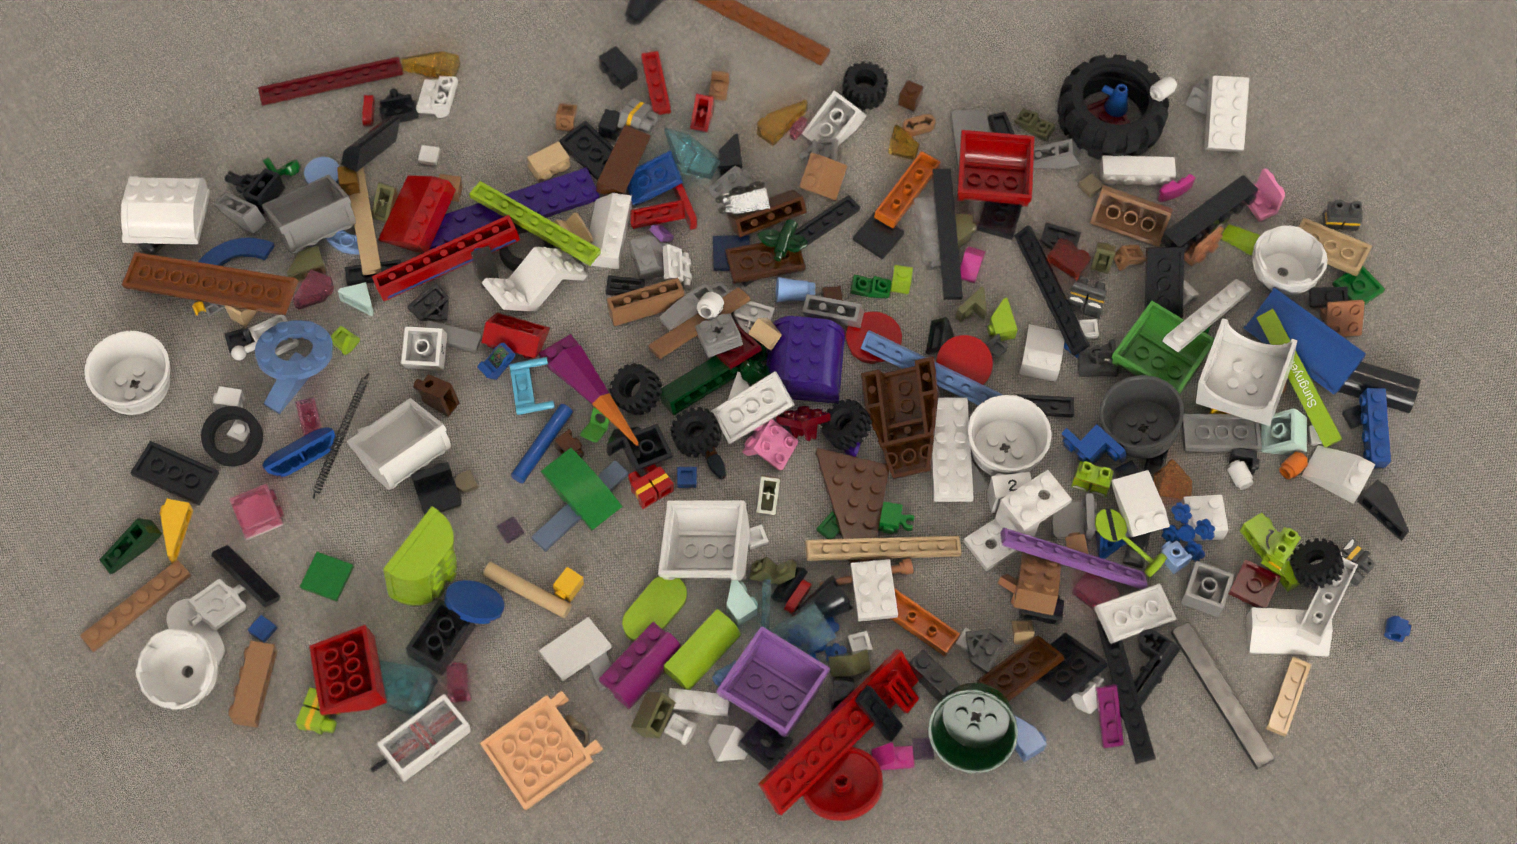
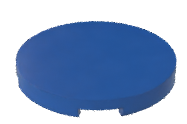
M462 580L449 585L444 596L445 604L449 610L459 614L460 619L475 624H489L490 621L499 619L505 607L503 598L496 590L476 581Z

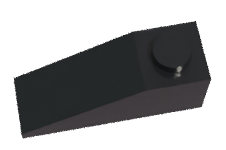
M1379 480L1375 481L1361 495L1357 502L1402 541L1408 534L1409 529L1394 495L1385 484Z

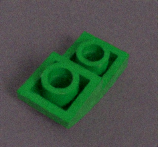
M854 274L850 293L872 298H889L892 280L877 276L870 279Z

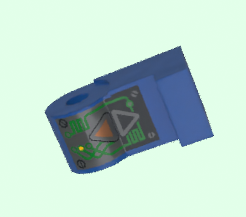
M501 343L484 362L481 361L477 368L487 378L497 380L514 359L515 353L505 343Z

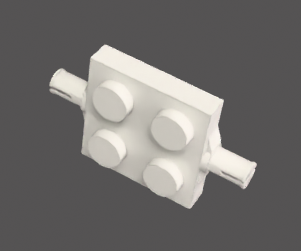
M219 578L188 600V605L196 612V615L188 619L189 625L191 624L193 627L202 620L214 631L218 630L246 609V604L238 596L239 593L246 589L241 584L231 588Z

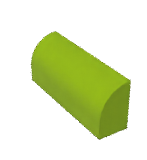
M716 609L664 665V673L684 690H691L741 636L739 629L725 614Z

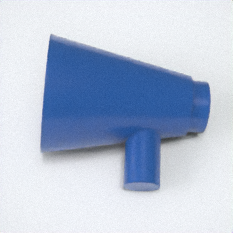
M1119 84L1113 89L1105 85L1102 92L1110 95L1104 104L1106 112L1113 117L1124 116L1128 111L1127 86Z

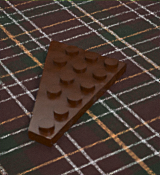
M817 448L815 456L818 458L819 469L824 478V485L830 497L832 511L835 514L837 527L842 539L877 538L889 474L888 465ZM873 559L848 560L849 566L851 563L873 561Z

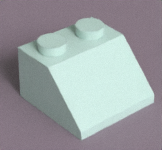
M1295 408L1275 413L1270 426L1261 424V452L1289 456L1294 452H1306L1307 417Z

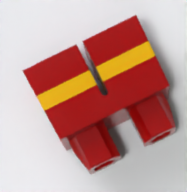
M655 464L644 468L643 470L646 475L642 477L637 471L628 475L631 492L635 494L642 509L657 502V498L660 500L674 492L672 480L661 466L657 468Z

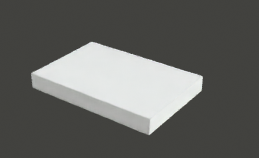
M587 617L541 648L539 653L560 680L564 681L612 647L600 630Z

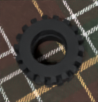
M861 61L860 64L854 63L853 67H848V71L844 73L842 94L846 100L857 108H862V110H866V108L872 110L874 106L877 108L886 98L887 74L884 73L883 68H879L878 64L873 65L869 61L868 63H865V61ZM866 83L871 85L872 87L861 88L858 86V84Z
M631 363V366L629 364L624 365V369L620 368L618 374H614V380L610 382L612 388L609 389V393L612 394L611 397L616 405L633 415H644V412L649 413L651 408L657 406L656 402H659L661 399L659 395L662 394V389H660L662 382L659 381V376L641 364ZM640 382L639 391L632 396L634 386Z

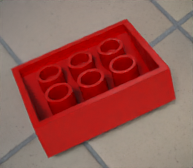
M407 175L378 240L421 254L429 251L456 189L449 180L434 176Z
M366 625L309 646L321 715L364 711L387 703L375 636Z

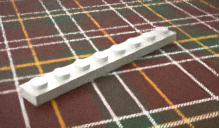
M1235 279L1168 333L1162 342L1179 352L1250 293L1251 288L1246 286L1244 282Z

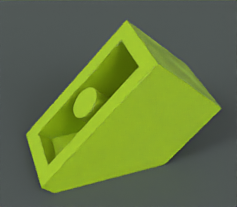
M1008 298L1002 300L992 315L989 325H987L988 335L993 338L1000 334L1001 341L1015 339L1018 330Z

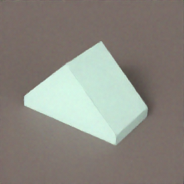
M366 282L338 290L340 301L373 316L374 312Z

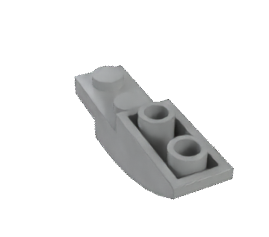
M721 281L710 287L705 283L675 302L659 317V320L671 331L698 314L697 303L705 293L715 292L724 297L730 291Z

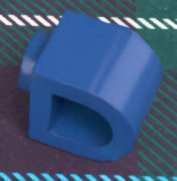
M1400 616L1388 618L1386 620L1384 636L1390 640L1403 642L1404 638L1410 635L1411 625L1408 624L1409 620H1405Z

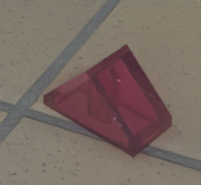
M315 398L296 401L295 404L303 436L322 428Z

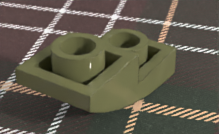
M1025 108L1021 110L1014 120L1025 131L1045 141L1049 139L1055 130L1054 123L1040 119L1039 113Z

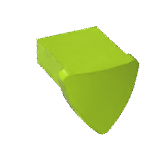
M340 326L331 335L333 345L340 349L344 355L349 354L360 341L358 336L352 334L343 326Z

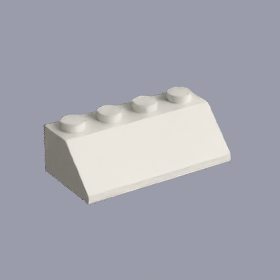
M611 193L596 199L589 232L594 239L591 244L601 249V254L591 266L619 270L631 213L630 210L632 208L631 195Z
M1252 607L1246 616L1248 651L1255 654L1328 657L1333 630L1332 620L1318 646L1296 635L1307 610Z

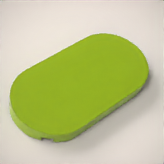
M658 576L647 586L624 614L622 626L628 639L634 642L652 622L663 630L667 627L686 602L687 589L681 579L665 580Z

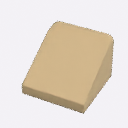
M1031 620L1012 621V635L1015 645H1025L1034 638Z

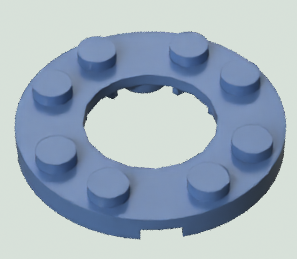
M302 320L277 323L260 336L255 346V356L259 368L265 374L280 380H286V378H298V380L319 373L329 364L333 351V343L329 333L312 321ZM290 337L293 339L303 337L313 344L311 353L297 361H285L275 354V349L281 341H287Z

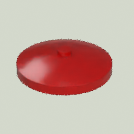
M851 747L802 796L809 809L822 818L833 821L855 819L866 814L879 801L883 791L882 771L873 756L862 749Z

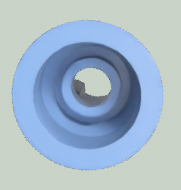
M777 277L776 303L805 301L807 294L815 295V283Z

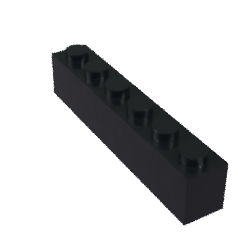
M1244 175L1240 176L1165 231L1161 243L1165 247H1184L1186 253L1192 244H1198L1207 233L1211 234L1218 225L1225 224L1230 219V216L1239 214L1245 205H1251L1257 198L1258 188Z

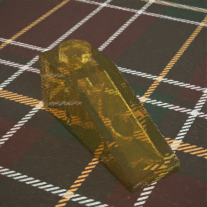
M803 100L768 113L765 118H761L758 121L757 135L772 146H775L807 112L808 101Z

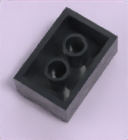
M439 599L407 645V654L410 658L443 675L476 627L475 623L460 619L459 614L449 610L445 602Z

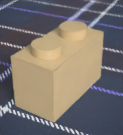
M559 141L527 157L528 168L539 183L549 180L555 174L564 172L570 167V157Z

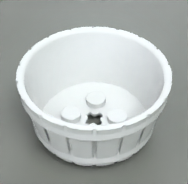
M123 331L106 337L90 352L84 369L86 383L95 397L113 411L126 415L142 414L155 408L166 396L170 385V361L166 349L155 337L139 331ZM131 381H140V383L138 384L139 388H130V386L132 385Z
M1014 395L995 396L981 403L975 409V412L972 413L968 424V441L976 464L991 476L999 473L1008 475L1018 472H1030L1044 458L1051 444V427L1044 412L1033 402ZM1002 444L1010 446L1008 453H1005L1004 450L1000 451Z

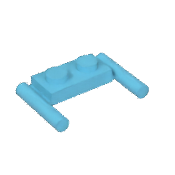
M547 357L509 364L517 415L555 408L554 400L535 404L529 369L531 367L547 365Z

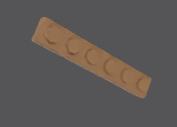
M177 559L79 636L95 652L191 577L190 573Z

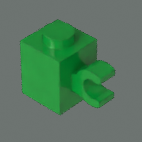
M884 501L878 530L886 534H898L900 524L904 530L912 531L913 525H908L906 522H914L915 516L901 514L903 507L901 504Z

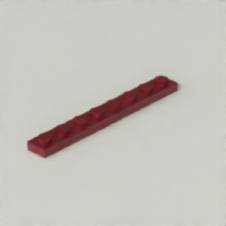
M399 56L261 86L258 87L263 106L403 75Z

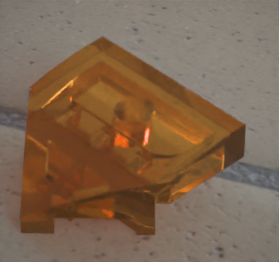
M1174 459L1168 461V464L1154 473V484L1160 496L1183 499V497L1192 495V480Z

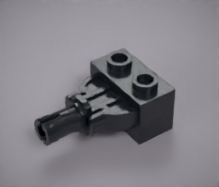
M266 168L260 174L255 175L247 173L240 176L229 171L228 175L226 174L225 181L235 185L237 192L242 194L247 202L256 205L262 214H265L262 204L278 198L285 189L280 175Z

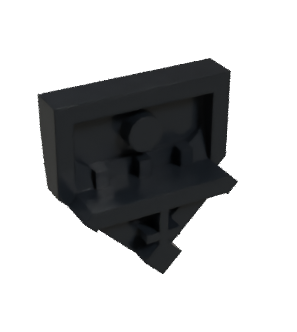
M392 88L388 97L380 100L379 110L382 121L389 116L400 117V122L418 119L415 101L412 100L410 94L404 95L399 93L397 89Z
M435 283L410 303L407 308L420 321L447 320L449 296Z

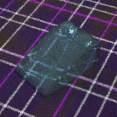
M665 128L664 132L675 163L681 168V172L688 176L693 174L699 179H712L721 160L691 135Z
M814 601L769 630L806 654L814 652L837 637Z
M379 660L387 703L383 705L413 715L422 711L426 707L438 679L424 668Z

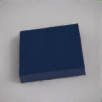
M738 235L713 236L714 271H730L725 249L750 245L749 235L742 237Z

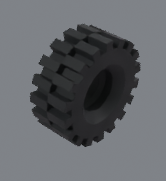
M846 399V402L840 400V404L834 403L832 409L828 408L827 412L830 413L831 421L821 423L823 427L821 432L835 448L843 450V447L845 450H849L850 446L853 448L857 447L856 443L859 442L861 444L863 442L862 438H867L869 435L867 431H871L872 428L870 426L872 424L871 416L856 400ZM851 422L847 428L843 429L847 423Z
M693 407L690 408L689 412L686 410L682 411V416L679 414L676 416L677 421L673 420V427H671L670 431L672 439L681 454H686L687 457H691L693 454L694 458H697L698 454L705 456V452L709 451L711 453L714 451L713 446L717 448L719 445L717 441H721L720 434H722V431L713 412L710 413L709 409L706 408L703 411L702 407H698L695 410ZM703 430L699 436L690 437L694 431Z
M1314 538V542L1307 540L1305 545L1301 543L1298 545L1299 549L1295 548L1293 550L1294 555L1291 554L1290 564L1294 576L1299 584L1303 583L1304 587L1308 588L1311 585L1312 589H1316V586L1325 588L1324 584L1332 585V580L1337 581L1339 579L1338 575L1342 576L1344 562L1340 550L1331 540L1329 542L1324 538L1321 541L1318 538ZM1323 560L1318 564H1311L1313 561Z

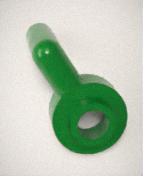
M269 157L263 160L268 170L278 173L280 176L284 174L294 176L301 167L298 160L295 159L276 170Z

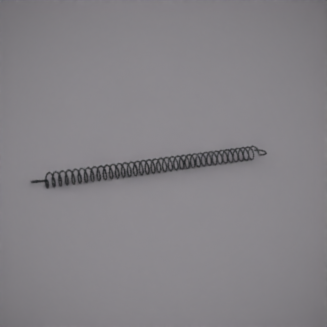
M361 378L359 385L364 386L365 384H361V382L365 383L366 381H362L363 378ZM360 386L357 387V390H356V393H355V394H358V395H359L360 393H357V391H359V392L362 391V390H358V388H360V389L363 388V387H360ZM344 420L340 428L344 429L345 427H342V425L346 426L351 423ZM325 464V465H323V468H322V469H325V470H327V471H330L329 469L324 468V466H327V467H329V468H332V467ZM318 480V481H316V484H315V485L320 486V484H317V482H320V483H322V484H325V483Z

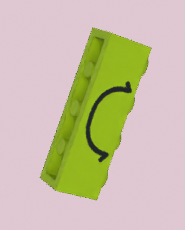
M1262 512L1245 522L1240 529V533L1262 560L1280 534L1274 528L1270 518L1266 517ZM1291 555L1277 574L1281 576L1279 582L1287 592L1300 585L1294 576L1290 564Z

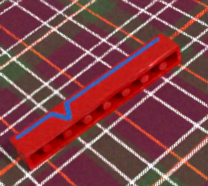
M507 215L372 276V279L381 298L385 302L518 242L520 237L510 215Z

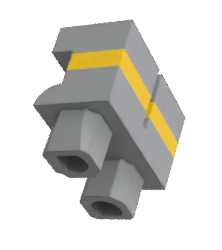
M632 99L621 111L617 127L623 129L624 125H628L636 130L649 133L652 126L658 123L659 114L651 112L652 106Z

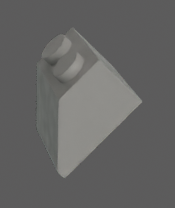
M649 235L630 240V251L640 279H645L646 281L664 276L663 246L667 242H660L656 237Z

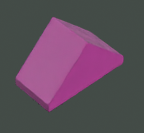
M970 246L967 247L960 267L962 280L972 283L976 282L986 251Z

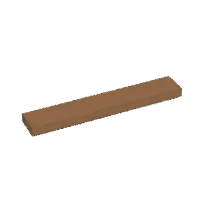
M739 287L722 297L724 308L719 315L731 314L750 301L749 295ZM698 313L649 344V350L661 359L697 336L695 326L702 321L709 320L703 318Z

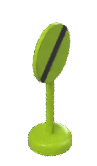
M1107 508L1097 513L1095 527L1103 538L1112 542L1122 539L1149 562L1144 571L1148 577H1151L1159 570L1167 559L1165 554L1159 553L1152 559L1125 536L1127 524L1117 511Z

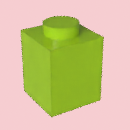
M894 266L891 292L909 294L913 267Z

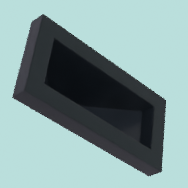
M947 317L931 321L926 354L939 352L946 341L955 337Z
M640 427L630 428L633 433L642 430ZM619 429L613 430L607 442V454L609 456L623 449L622 437L626 435Z

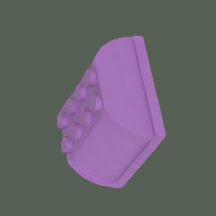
M761 626L717 689L719 697L729 700L777 730L783 737H787L794 730L816 697L830 668Z

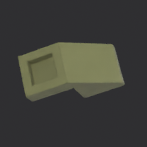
M768 557L752 563L749 578L753 581L780 585L795 577L797 563L790 559L776 565Z

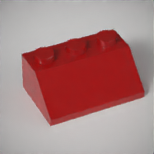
M496 312L485 322L481 343L487 344L488 347L494 349L499 344L505 343L514 353L522 354L527 359H533L541 352L550 327Z

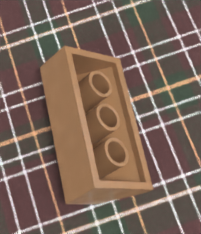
M1104 185L1090 224L1160 247L1162 236L1167 228L1173 209Z

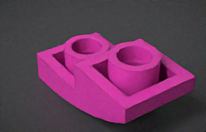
M1189 174L1186 178L1182 177L1177 183L1174 180L1169 184L1165 183L1159 190L1158 201L1164 202L1183 195L1192 188L1195 177Z

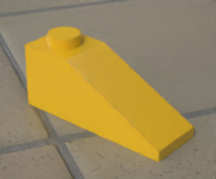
M166 499L165 505H162L160 508V516L167 556L171 563H173L178 558L193 509L188 502Z

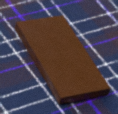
M762 242L725 249L733 284L804 271L806 266L801 250L795 253L787 251L786 256L782 257L781 261H776L774 259L775 247H768Z
M1037 635L979 678L977 683L986 684L997 689L1009 702L1065 659L1063 654Z

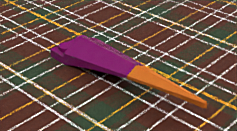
M571 334L539 352L540 358L547 357V367L582 395L638 446V440L582 346L578 344Z

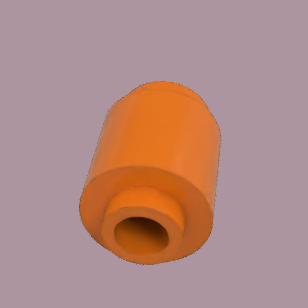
M1294 452L1281 464L1279 468L1281 475L1288 480L1295 478L1308 466L1307 457L1303 453Z

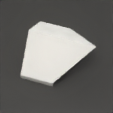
M717 724L708 743L717 762L745 760L747 753L737 746L745 734L736 726Z

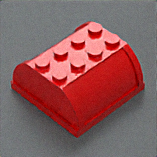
M961 130L957 201L975 200L1020 204L1022 207H1028L1029 202L1032 201L1035 136Z

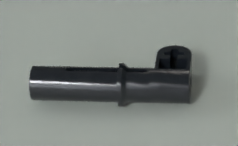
M1146 629L1140 634L1138 644L1140 651L1150 657L1147 664L1140 668V674L1134 681L1141 707L1155 686L1163 681L1162 676L1180 651L1176 643L1152 629ZM1157 643H1159L1160 645L1155 651L1153 647H1155Z

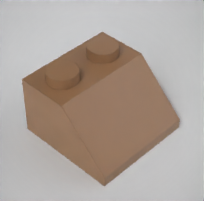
M811 152L800 188L836 200L848 166Z

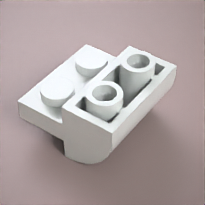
M439 76L438 80L425 79L416 107L417 112L435 114L437 118L446 117L450 112L458 85L457 77Z

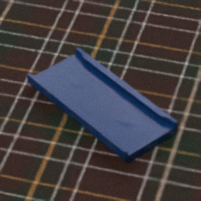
M1273 287L1272 292L1243 328L1264 344L1271 345L1256 317L1274 309L1290 340H1297L1296 352L1310 378L1335 395L1364 359L1366 353Z

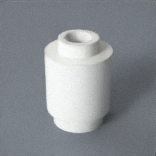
M1170 76L1163 77L1150 87L1151 97L1157 101H1162L1171 95L1177 88L1175 79Z
M1236 460L1230 463L1227 471L1236 487L1244 490L1253 485V476L1245 461Z

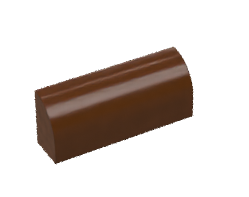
M624 125L597 181L596 192L603 195L625 193L650 141L651 135Z
M792 189L726 214L733 231L739 237L805 214L807 210L803 196Z

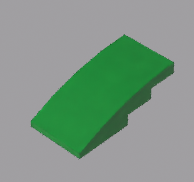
M572 448L568 449L540 471L561 499L567 502L591 531L623 507L596 473Z

